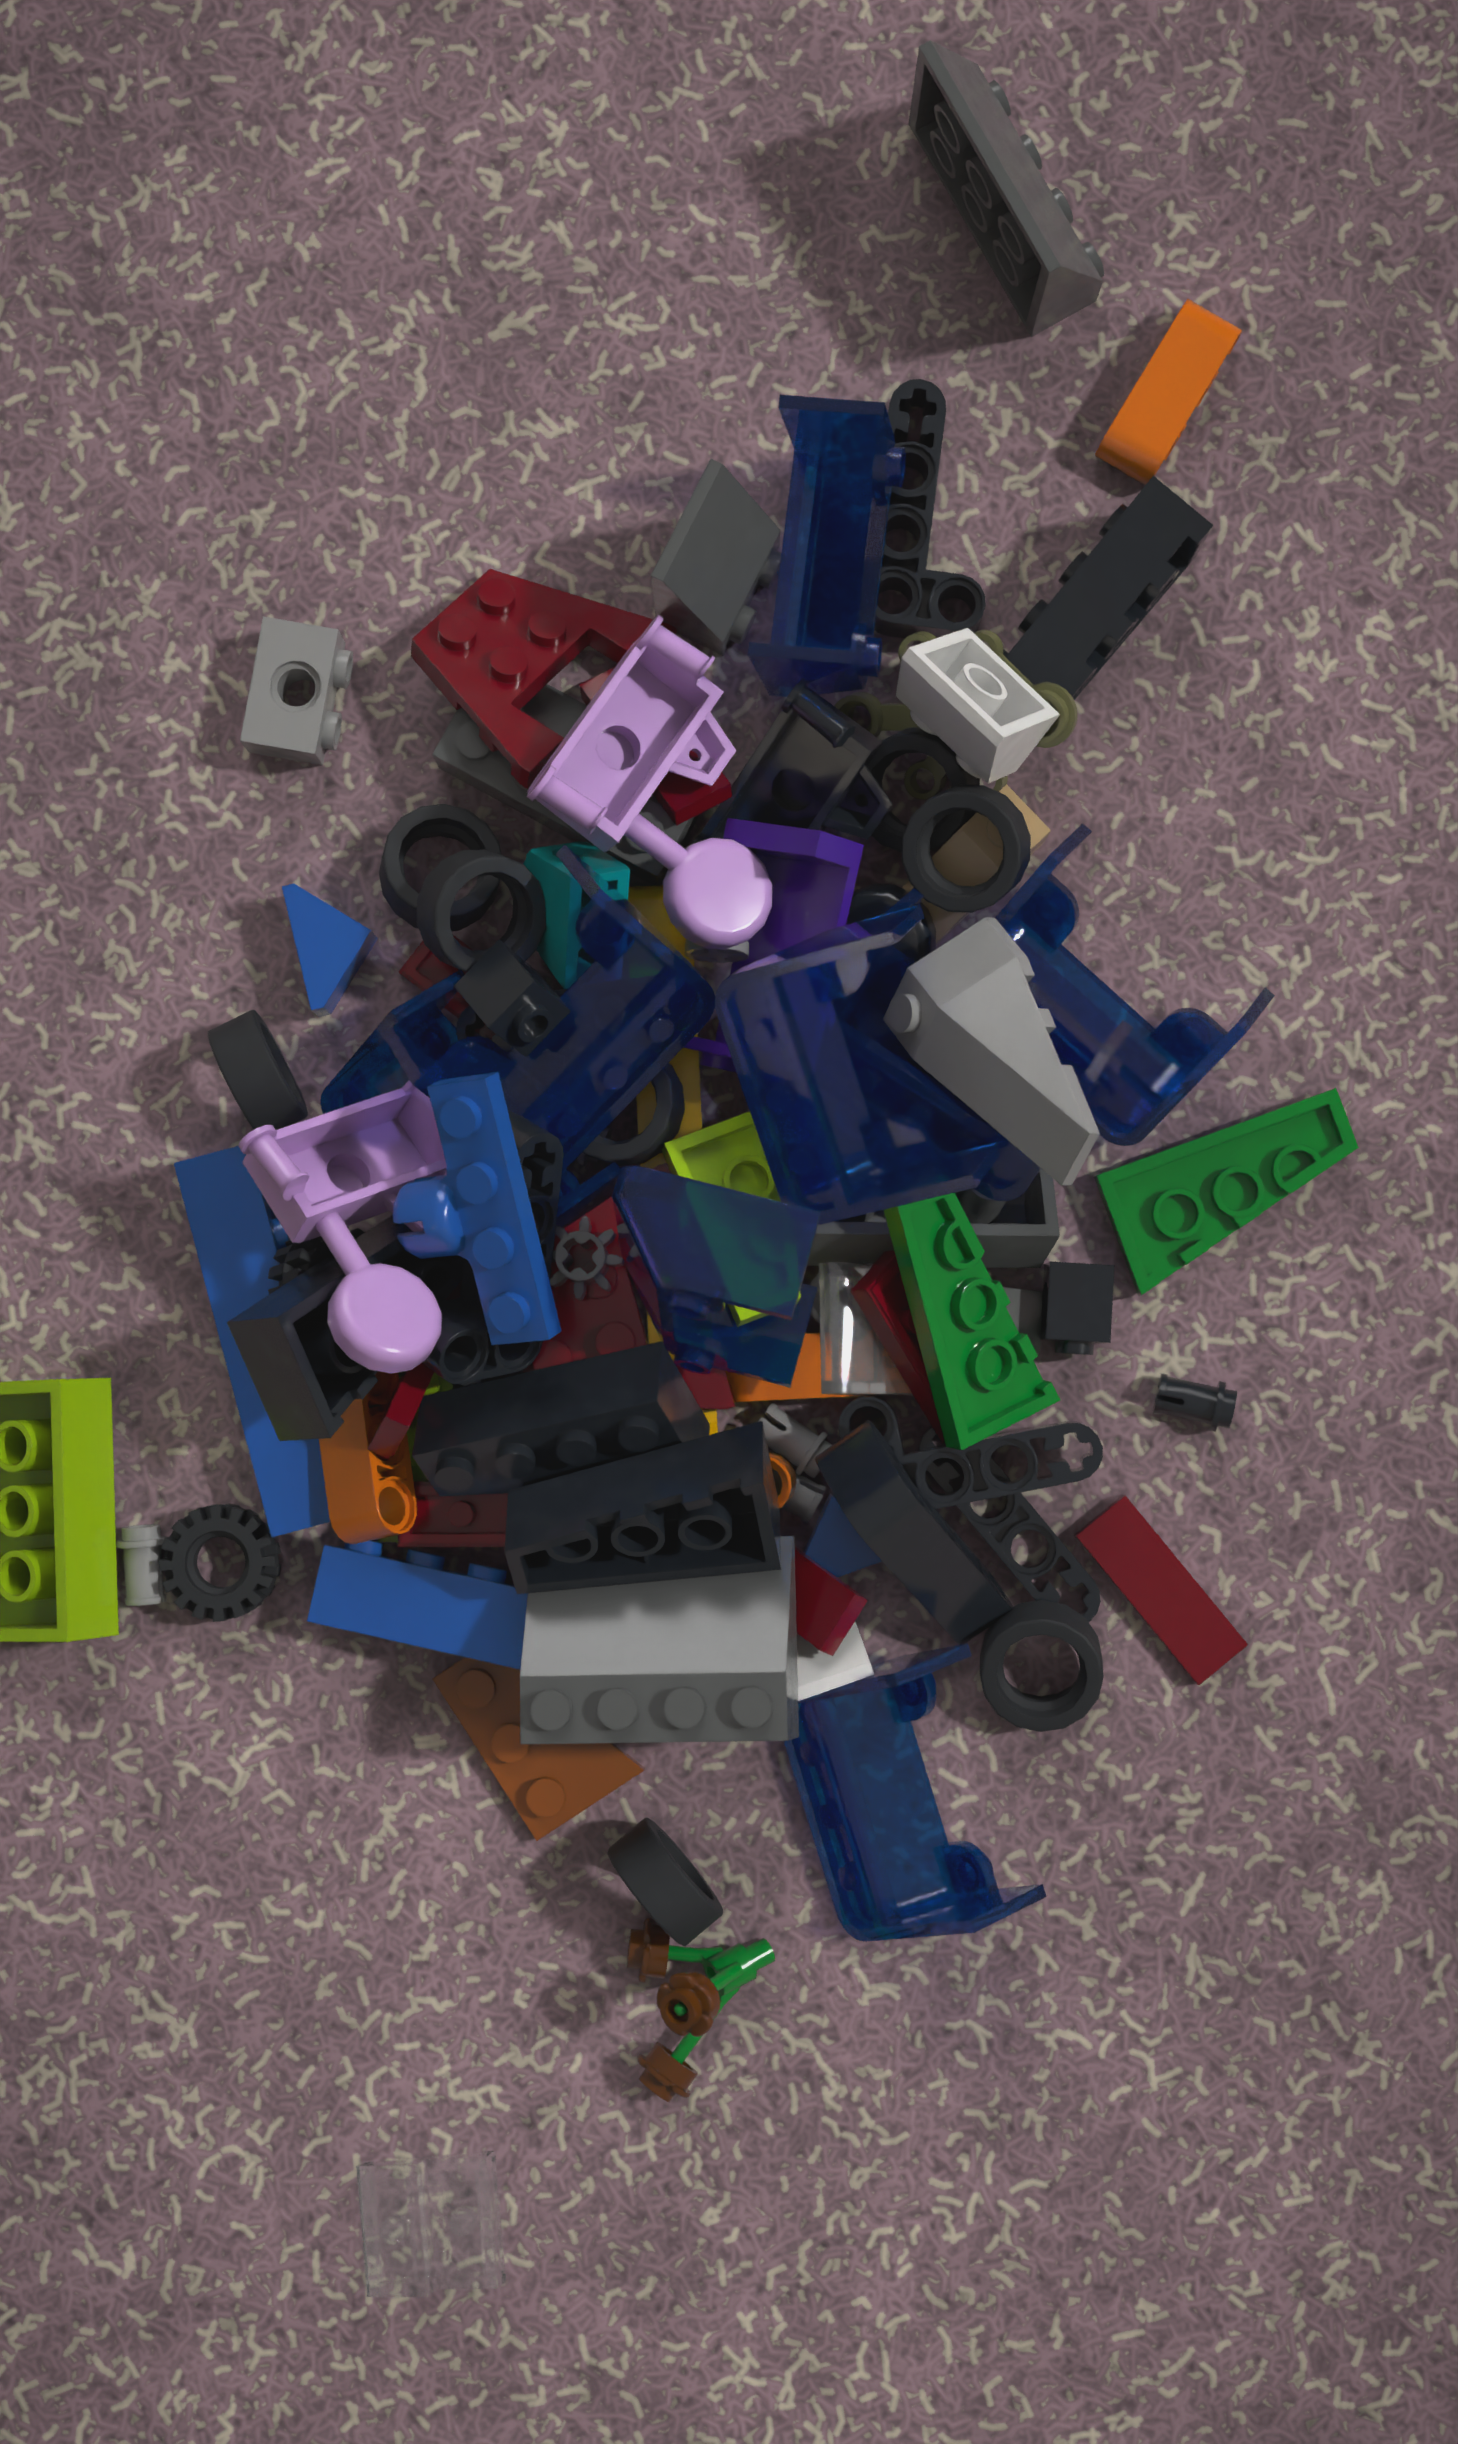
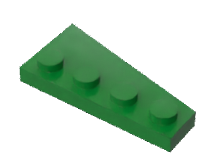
M1334 1088L1096 1175L1094 1179L1137 1295L1141 1296L1359 1147L1338 1091Z
M931 1180L883 1202L884 1214L946 1447L964 1450L1060 1401L1052 1382L1043 1380L1033 1361L1038 1355L1028 1335L1018 1332L1006 1308L1011 1302L1001 1282L991 1279L981 1259L985 1251L950 1182Z

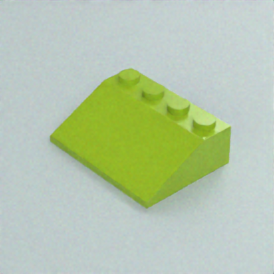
M111 1378L0 1382V1642H72L119 1635Z

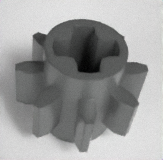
M587 1216L582 1217L579 1223V1231L569 1234L564 1228L556 1225L555 1234L561 1241L557 1245L556 1250H553L552 1262H556L559 1271L552 1275L550 1279L551 1286L556 1288L564 1284L568 1279L575 1283L574 1294L578 1300L584 1299L586 1285L597 1283L607 1292L612 1290L610 1282L604 1276L609 1266L620 1267L625 1263L623 1258L617 1255H609L606 1249L616 1237L612 1229L606 1230L597 1238L591 1234L592 1225ZM578 1243L586 1250L594 1245L598 1247V1250L592 1255V1259L597 1266L588 1274L581 1268H576L571 1273L568 1270V1267L574 1261L569 1251Z

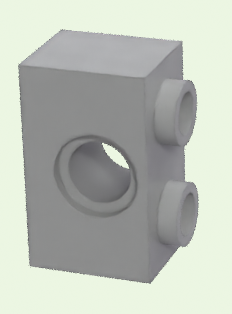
M263 616L240 742L249 753L323 765L326 749L334 751L337 749L341 734L342 714L333 712L337 688H348L353 668V651L345 650L346 643L338 629ZM307 680L315 684L314 696L307 704L295 707L285 703V693L294 682Z

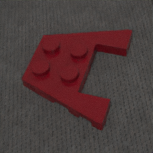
M489 569L412 638L411 657L456 710L463 708L479 726V737L492 752L499 750L512 765L511 775L520 785L528 789L564 737L520 709L587 646L592 647L618 663L654 619ZM664 622L661 623L663 627L674 634L677 633V629L672 625Z
M667 1163L657 1165L583 1215L590 1219L592 1225L591 1234L597 1238L606 1230L612 1229L616 1237L606 1249L609 1255H617L623 1259L624 1255L620 1244L621 1237L684 1220ZM582 1217L564 1228L568 1234L579 1231V1223ZM556 1234L553 1250H556L557 1245L561 1241ZM579 1243L574 1245L569 1251L574 1259L573 1263L568 1267L569 1272L571 1273L576 1268H581L587 1274L592 1272L597 1266L592 1259V1255L598 1250L597 1245L587 1250L581 1247ZM552 1262L550 1279L553 1274L559 1271L556 1262ZM626 1262L620 1267L609 1266L604 1276L610 1282L612 1288L609 1292L602 1289L597 1283L586 1285L584 1299L578 1300L574 1294L575 1283L568 1279L564 1284L556 1288L551 1286L562 1331L550 1340H543L538 1356L527 1368L523 1369V1373L648 1344ZM720 1350L675 1362L700 1408L729 1409L736 1407Z

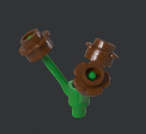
M651 1918L644 1920L643 1930H630L627 1968L639 1969L638 1980L640 1983H645L646 1977L665 1979L668 1960L701 1963L706 1974L705 1976L697 1972L675 1973L669 1978V1983L664 1982L658 1989L657 2007L660 2009L664 2023L672 2032L684 2037L674 2051L656 2042L646 2057L640 2054L637 2058L638 2063L646 2068L639 2077V2080L657 2096L667 2102H670L675 2094L683 2098L690 2096L688 2087L698 2073L685 2059L701 2037L711 2029L716 2016L724 2005L739 1991L740 1987L756 1979L757 1970L775 1961L773 1949L766 1939L762 1938L746 1947L738 1943L723 1950L722 1947L693 1948L669 1945L670 1936L659 1925L652 1924Z

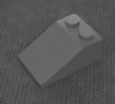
M710 459L651 574L655 617L660 615L664 618V623L670 624L677 629L678 634L724 656L731 641L741 645L745 640L757 614V610L749 607L759 585L767 589L772 587L786 555L777 551L780 546V529L727 468L713 459Z

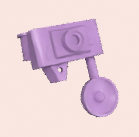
M657 615L643 634L627 650L527 790V798L531 801L536 799L604 853L616 845L622 836L625 835L668 869L663 880V903L669 919L685 939L703 948L726 950L747 942L765 925L772 908V882L765 865L750 848L732 839L709 838L691 844L684 849L639 814L668 771L712 786L736 752V749L710 712L724 693V691L703 676L715 657L713 655L711 657L707 656L663 627L661 623L664 618ZM690 751L697 753L698 761L691 760L689 757Z
M425 1071L416 1075L400 1089L275 1130L273 1125L258 1127L249 1132L239 1142L240 1150L243 1154H246L243 1164L293 1243H301L322 1236L346 1275L328 1302L327 1322L335 1342L355 1362L369 1370L390 1374L412 1370L428 1358L441 1335L442 1313L435 1295L419 1277L401 1267L382 1263L371 1265L347 1226L388 1211L393 1213L397 1193L405 1184L414 1182L418 1178L446 1175L447 1165L427 1089L429 1085L438 1080L434 1071ZM422 1221L404 1223L413 1232L423 1231Z

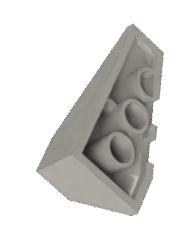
M985 917L907 968L883 1020L914 1061L1060 1185H1072L1100 1132L1072 1065L1061 1064L1049 1036L1056 1028L1049 1009L1038 1008L1028 984L1035 976L1028 957L996 918Z

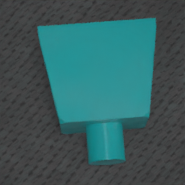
M579 841L532 848L527 853L523 864L540 882L546 906V928L537 952L564 989L622 980L630 868L588 842Z

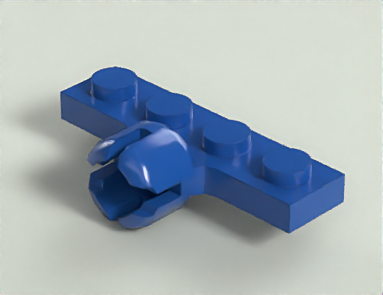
M499 1072L439 1080L429 1085L427 1089L447 1165L446 1175L418 1178L414 1182L405 1184L399 1190L394 1201L393 1222L401 1224L422 1221L423 1231L399 1233L397 1235L398 1240L407 1252L420 1259L458 1255L468 1260L473 1269L491 1345L550 1340L562 1330Z

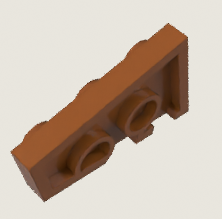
M464 1657L432 1678L536 1841L645 1771L641 1764L613 1743L521 1744L520 1669Z

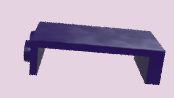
M727 818L723 839H732L750 848L763 862L772 882V908L765 925L748 940L749 957L743 961L732 962L715 1041L679 1033L676 1046L702 1052L700 1065L737 1073L739 1061L747 1062L746 1075L783 1083L785 1071L812 1076L864 845L820 830Z

